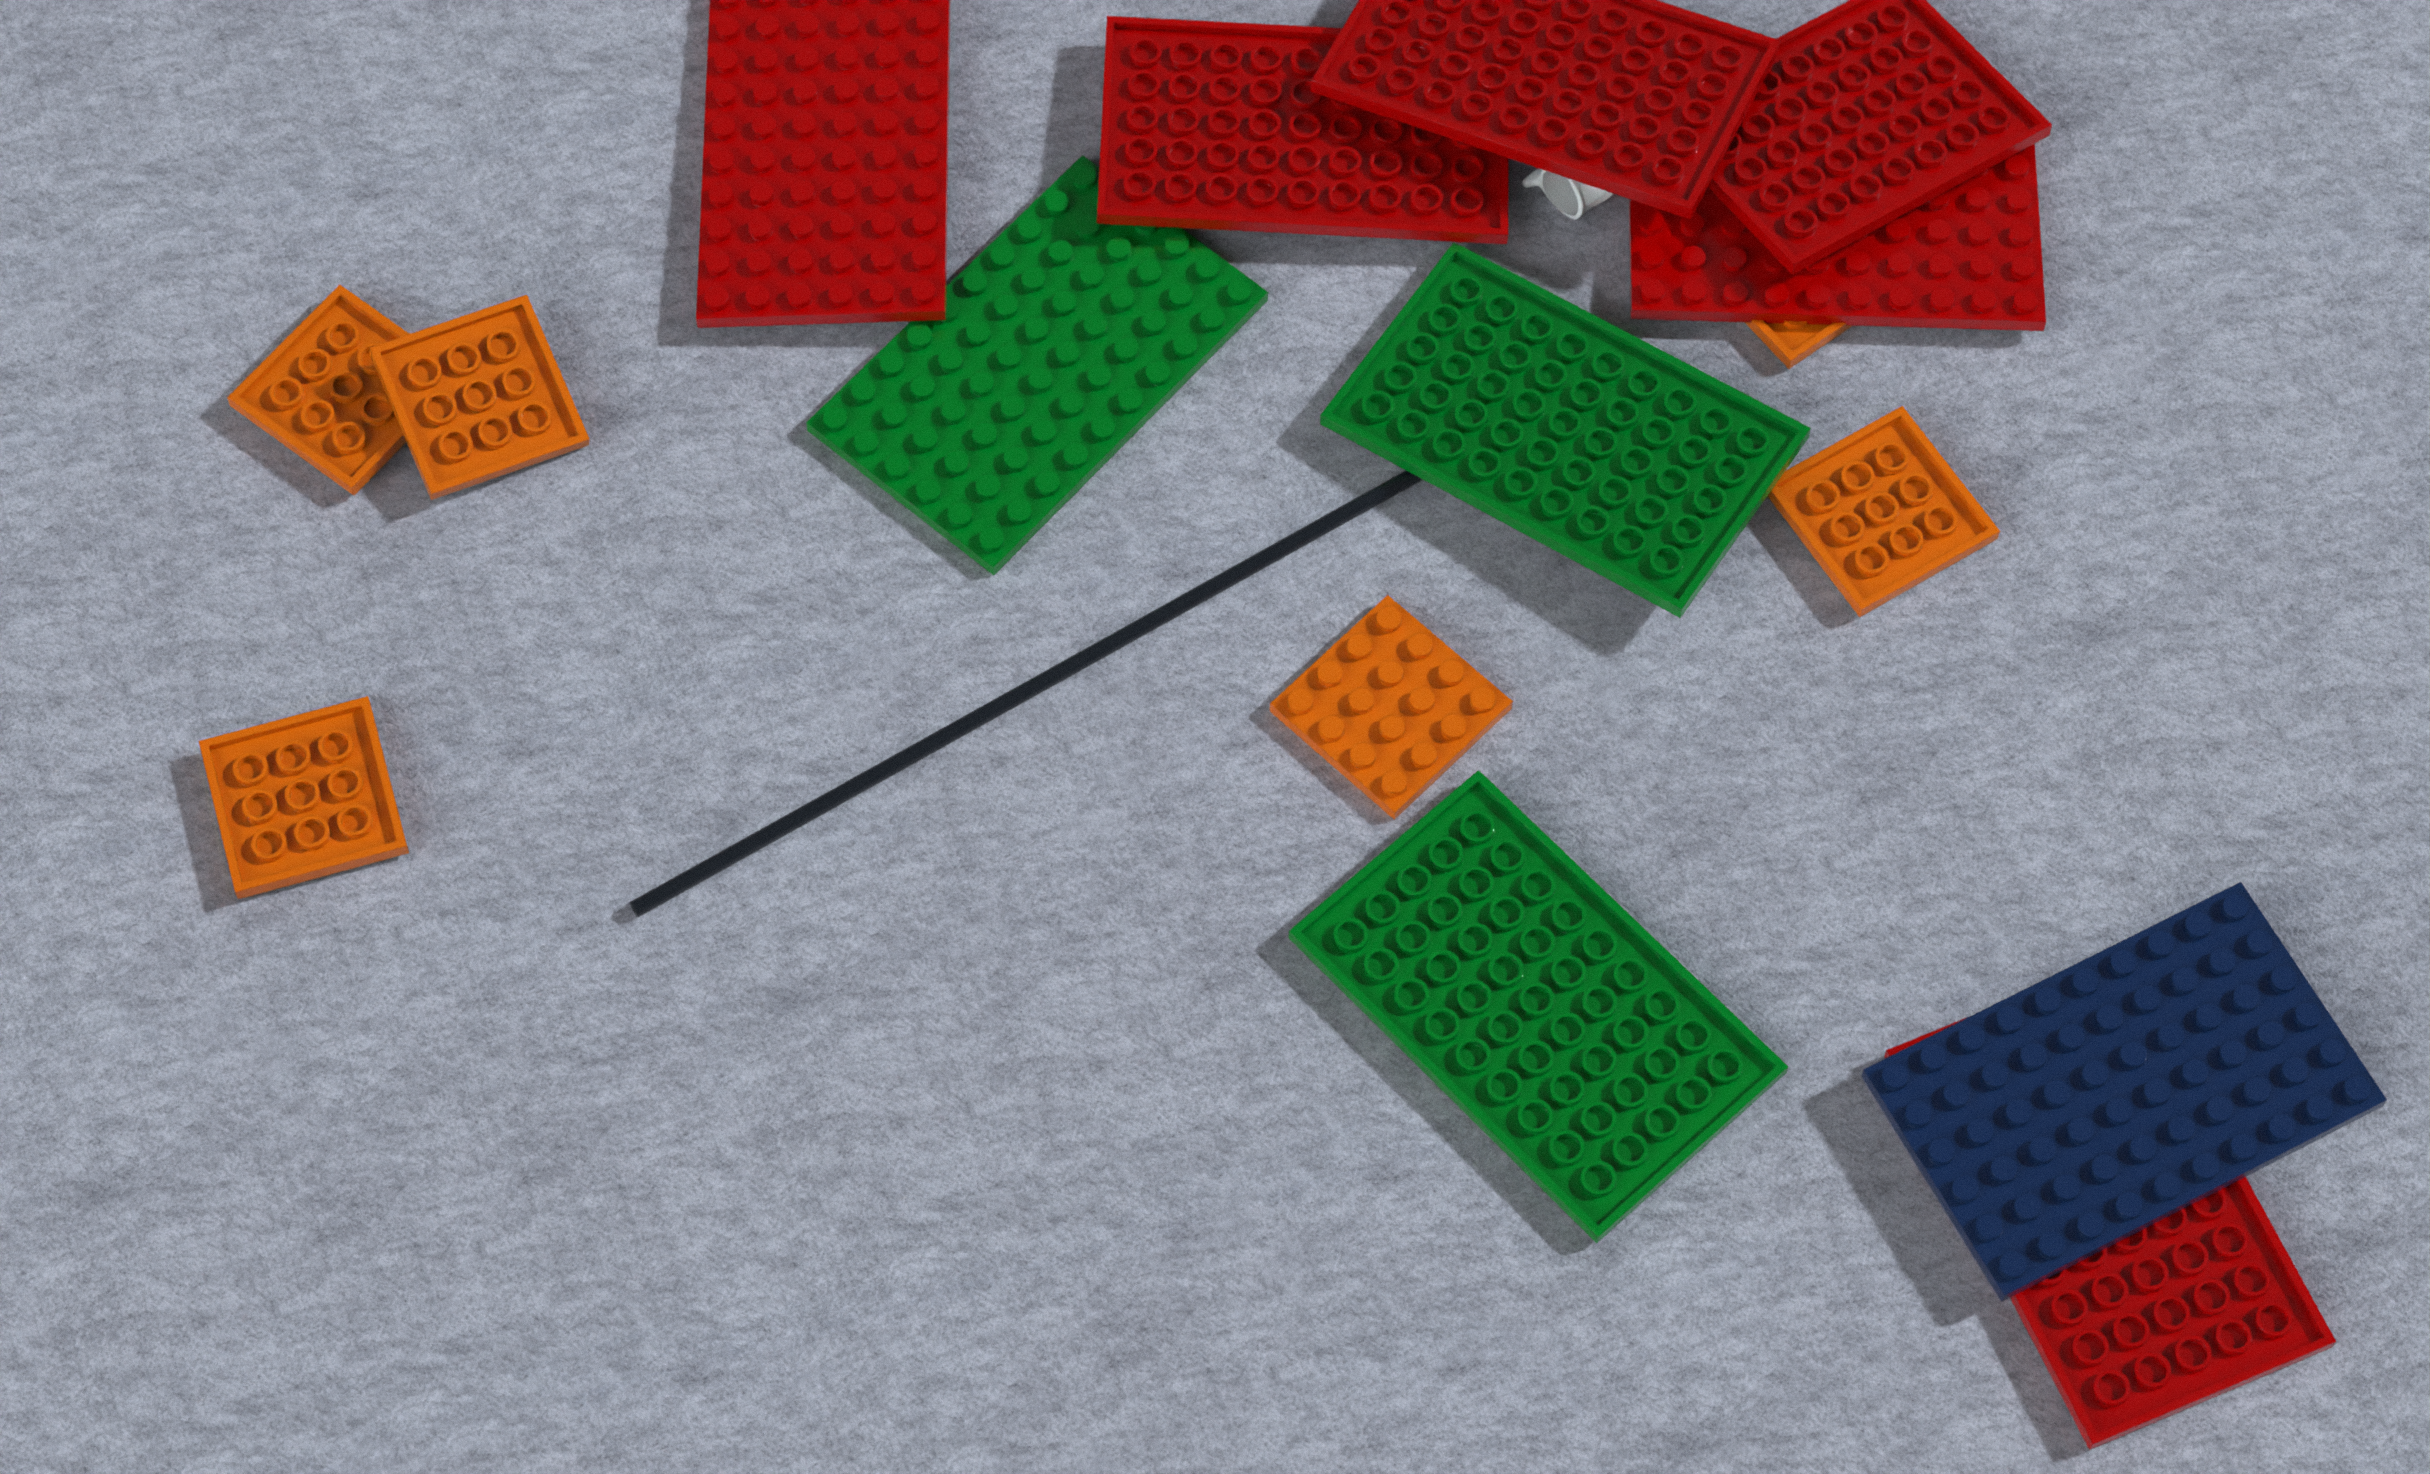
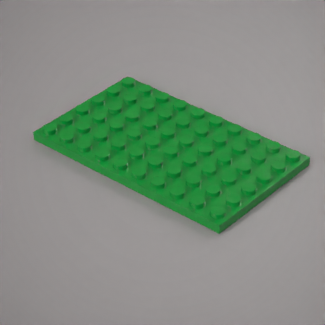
M1083 155L946 287V320L910 321L806 422L809 433L992 575H995L1268 301V292L1182 228L1097 224L1099 167Z
M1455 242L1452 243L1320 415V424L1679 618L1683 616L1806 443L1811 430L1810 427Z
M1479 770L1290 929L1288 933V938L1596 1243L1604 1238L1779 1081L1788 1070V1066Z

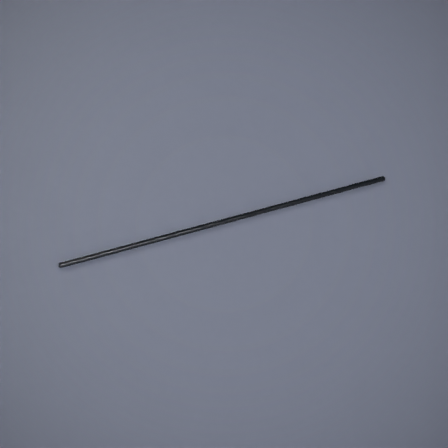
M1406 470L632 900L629 904L637 917H640L1423 479Z

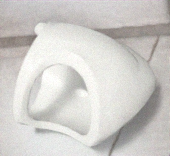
M1539 168L1522 181L1525 188L1540 186L1550 202L1562 214L1575 220L1583 216L1592 207L1613 195L1611 192Z

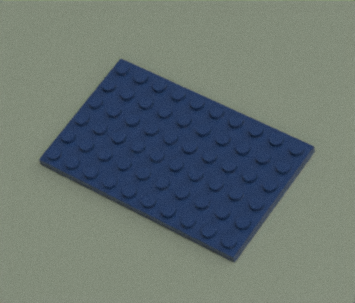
M2242 882L1863 1069L1861 1075L2001 1302L2383 1107L2387 1101Z

